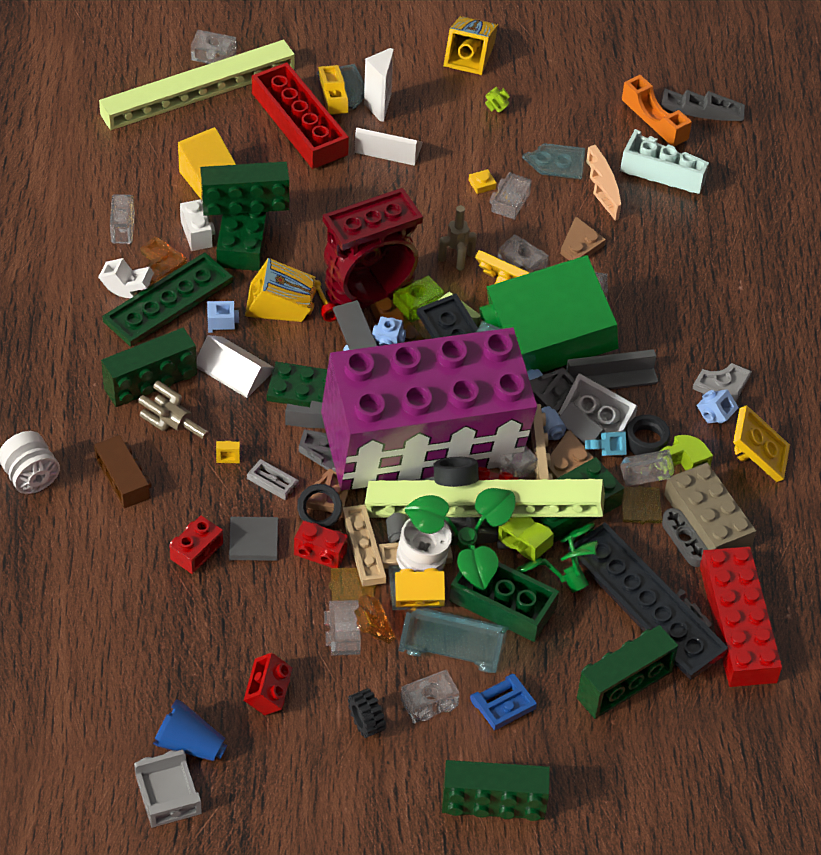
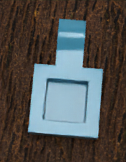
M626 432L601 433V440H585V449H602V456L627 455Z

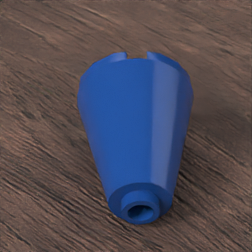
M176 699L172 705V712L166 715L153 744L169 750H184L185 754L214 761L216 757L221 759L227 748V745L224 744L225 738L184 702Z

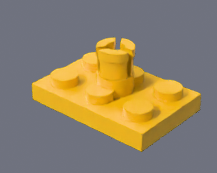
M480 250L475 257L479 262V267L484 269L483 272L491 277L498 276L495 284L529 273Z
M747 405L740 408L733 443L735 444V454L737 455L741 452L743 454L737 458L740 461H746L750 458L776 482L784 480L790 444Z

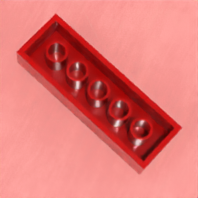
M288 62L252 75L253 96L312 169L348 155V135Z
M737 547L703 550L700 571L715 632L729 648L728 654L722 657L729 687L777 683L782 665L751 548Z

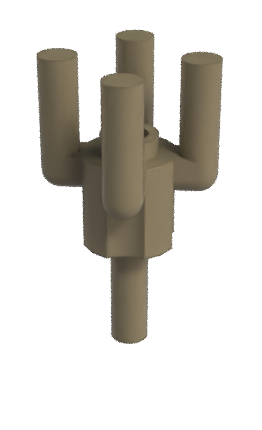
M461 205L456 207L455 221L452 220L449 223L448 234L439 239L438 260L440 262L446 260L448 246L457 250L456 268L458 270L465 268L466 246L467 256H475L477 234L469 232L470 228L464 220L465 207Z
M157 381L153 388L168 397L170 401L160 394L156 396L155 402L144 395L139 398L138 402L160 416L158 418L148 410L143 409L140 412V417L161 431H166L169 426L177 431L186 428L203 440L207 438L209 432L191 421L192 413L180 405L182 396L162 382Z

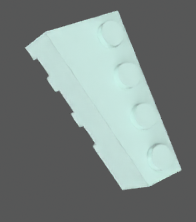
M635 129L623 151L620 171L645 178L649 181H656L670 187H677L688 192L700 194L705 183L709 162L687 152L681 154L677 152L674 146L669 144L667 146L657 143L656 138L652 136L646 138L641 135V131Z

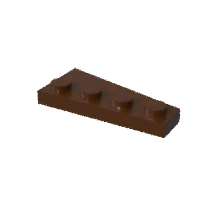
M389 297L370 305L369 311L376 325H378L380 317L402 320L403 330H406L404 342L425 340Z

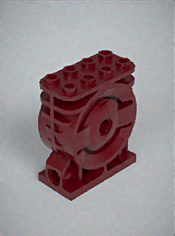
M403 188L323 214V222L327 227L328 241L324 251V261L328 267L325 278V293L331 303L338 306L358 300L361 309H364L384 298L389 297L392 299L409 293L414 289L418 251L413 245L410 235L415 231L417 225L423 223V216Z

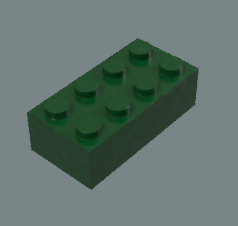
M287 161L200 167L203 216L289 210V173Z
M269 212L222 215L216 249L217 263L220 266L228 269L260 270Z
M184 327L101 360L104 390L115 407L128 404L142 395L148 396L157 391L153 388L157 381L170 387L175 383L197 375L196 345Z
M596 457L555 479H603L605 492L603 515L622 504L625 488ZM532 517L534 522L546 525L554 533L553 543L562 539L571 531L599 518Z
M499 562L498 569L485 590L471 584L459 571L451 583L449 601L535 642L557 608L559 591Z
M660 625L652 630H645L637 639L625 642L620 649L615 652H608L600 661L595 664L590 663L583 668L577 699L594 719L600 717L672 673L678 644Z
M446 760L442 813H448L452 816L462 814L474 815L480 818L495 816L503 819L526 818L529 821L545 820L549 798L550 767Z

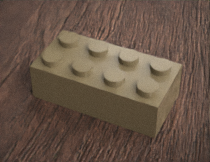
M708 463L667 478L664 492L665 497L673 508L680 510L708 550L737 547L752 548L756 534L755 528Z

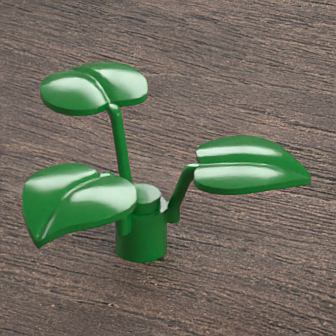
M499 488L483 490L478 494L475 501V509L482 516L475 528L464 527L460 531L457 530L451 519L446 516L449 511V505L439 496L426 495L419 497L406 506L405 513L409 516L413 525L419 531L426 534L439 532L444 527V521H446L454 532V536L458 537L457 544L462 550L457 558L460 572L471 584L485 590L495 575L499 562L496 553L491 548L486 546L475 548L477 533L485 519L493 527L502 526L508 522L513 515L516 501L515 495L511 490Z
M595 523L575 529L560 540V543L568 540L571 552L564 555L561 561L571 558L573 564L563 570L564 575L548 560L542 558L526 562L515 570L523 573L536 566L546 565L560 578L562 583L567 582L572 593L583 589L589 583L579 566L577 556L596 555V548L599 543L597 540L592 541L575 550L574 540L579 535L593 531Z

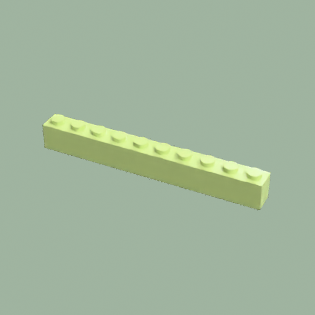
M281 40L99 100L100 115L109 129L113 130L252 84V75L286 62L294 70L295 54L285 40Z
M603 479L478 480L476 483L457 487L441 486L436 484L434 480H379L368 482L365 505L369 518H387L393 513L398 512L407 515L405 508L413 500L426 495H435L443 498L448 503L449 511L446 515L448 517H481L482 515L475 509V501L478 494L488 488L511 490L515 495V509L511 517H603L605 492Z

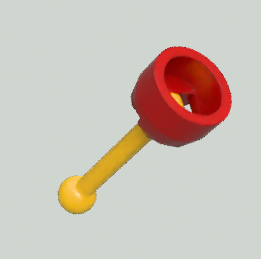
M315 280L314 286L317 287V291L324 304L321 308V315L327 322L335 321L336 316L333 307L336 305L327 302L321 289V282Z

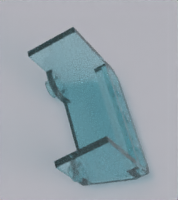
M413 607L406 612L398 651L404 652L407 650V654L419 657L421 653H435L474 662L479 666L478 670L496 673L500 666L509 628L427 608Z

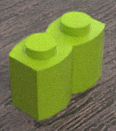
M511 517L504 525L498 526V539L509 548L516 549L527 559L535 561L553 546L554 533L548 526L534 522L532 517Z

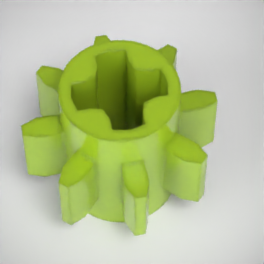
M495 87L485 96L487 98L485 104L491 112L494 109L500 112L509 105L507 99L510 96L504 88L499 90Z

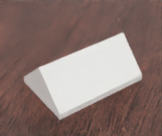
M391 48L368 57L365 61L364 105L379 121L383 122L392 94L394 49Z
M356 128L355 153L415 166L422 147V141Z
M207 335L197 356V368L246 398L274 370L273 366L221 336Z
M578 374L558 414L561 415L571 402L606 430L605 432H626L629 422L636 416L637 405L582 374Z

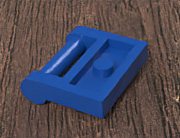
M513 673L506 676L504 681L487 690L470 695L472 704L480 710L494 731L535 710L537 706L535 700ZM508 689L513 690L490 703L486 702Z

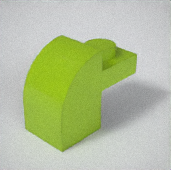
M678 435L674 438L673 446H666L659 451L657 466L661 471L679 464L686 471L708 463L711 467L713 455L700 439L689 435Z

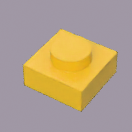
M488 169L469 174V182L477 194L496 189L497 183Z
M216 441L217 463H240V442Z

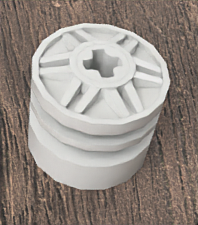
M25 431L16 434L8 439L0 448V464L20 493L31 494L41 491L49 486L59 474V462L38 432Z
M408 519L402 527L397 548L396 560L401 569H413L414 572H424L428 568H436L442 571L446 564L451 544L452 533L449 526L444 522V527L439 532L426 534L419 531L411 520Z

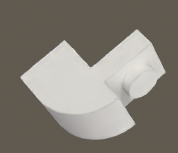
M121 258L107 261L98 278L114 294L124 298H132L137 294L138 290H144L149 286L154 272L150 267L132 270L126 261Z

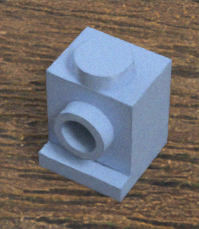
M207 301L208 333H213V330L235 329V323H239V310H234V301Z

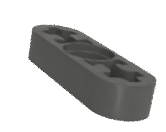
M675 508L666 510L662 519L663 528L691 566L700 567L703 550H708V548L680 510ZM687 534L691 537V540L683 541L679 538V535Z

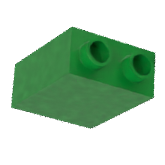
M588 255L487 286L489 304L479 307L485 330L491 331L514 327L527 371L538 369L543 373L567 365V361L570 359L594 357L618 349L617 323Z

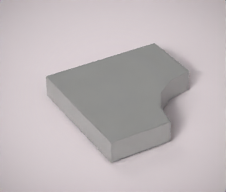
M733 363L720 371L702 369L693 384V389L703 394L710 390L720 391L728 389L736 402L751 377L752 371Z

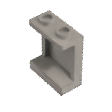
M172 750L164 755L153 758L146 757L134 763L135 776L151 828L202 814L201 799L199 793H196L186 763L184 750Z

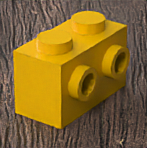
M428 568L424 572H414L413 569H402L400 572H395L396 607L444 606V571Z

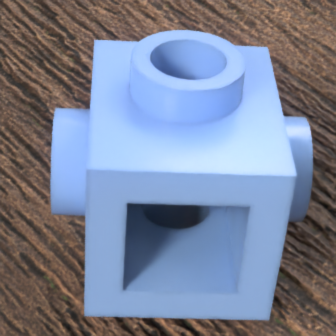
M380 317L378 325H374L372 335L376 340L377 346L404 343L406 330H403L402 320Z
M728 389L720 391L710 390L702 396L703 399L697 404L707 423H723L739 408Z

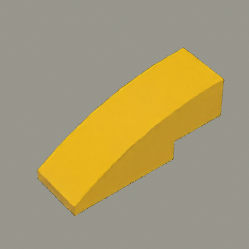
M339 66L318 67L327 111L329 114L348 113V97Z

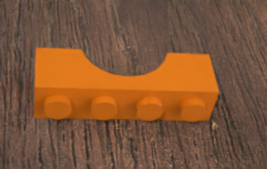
M638 75L624 82L622 101L663 139L674 147L689 139L692 121L680 110L671 114L663 110L656 100L653 86L645 78Z

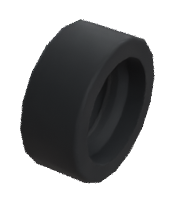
M647 414L634 417L627 427L626 446L636 456L642 458L658 457L659 451L668 446L670 437L669 427L664 420L654 415ZM640 430L654 431L660 436L661 440L655 443L642 442L636 438L634 433Z
M449 457L433 463L434 481L438 485L457 487L470 485L479 480L478 462L474 458Z
M314 484L308 486L301 493L298 499L297 510L302 520L329 528L339 520L342 514V502L334 488L326 484ZM316 493L329 495L334 503V510L331 516L322 521L311 518L306 510L308 499Z

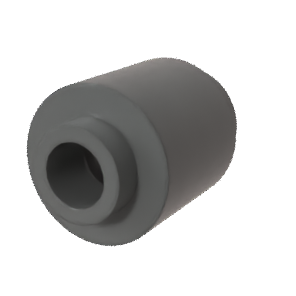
M398 512L393 513L386 519L389 543H399L402 527L409 519L407 515Z

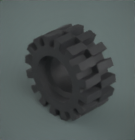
M367 688L348 696V703L350 704L348 706L351 710V716L354 718V724L357 725L358 731L361 732L364 738L386 729V721L383 719L384 713L381 712V705L378 704L377 697L375 698V694L373 691L371 692V689Z

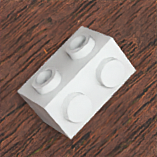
M201 199L180 203L181 223L191 251L212 247V235H215L213 222L209 223L208 221L209 216H203Z

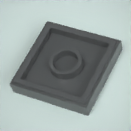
M230 517L229 560L277 561L278 517Z

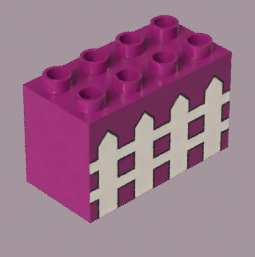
M514 327L331 352L321 414L336 468L340 490L343 491L368 487L369 481H411L434 477L433 463L449 457L474 458L478 462V467L488 469L520 464L537 410V404Z

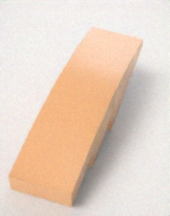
M597 146L588 147L586 162L591 167L590 179L595 183L593 194L616 221L620 215L621 200L614 174Z

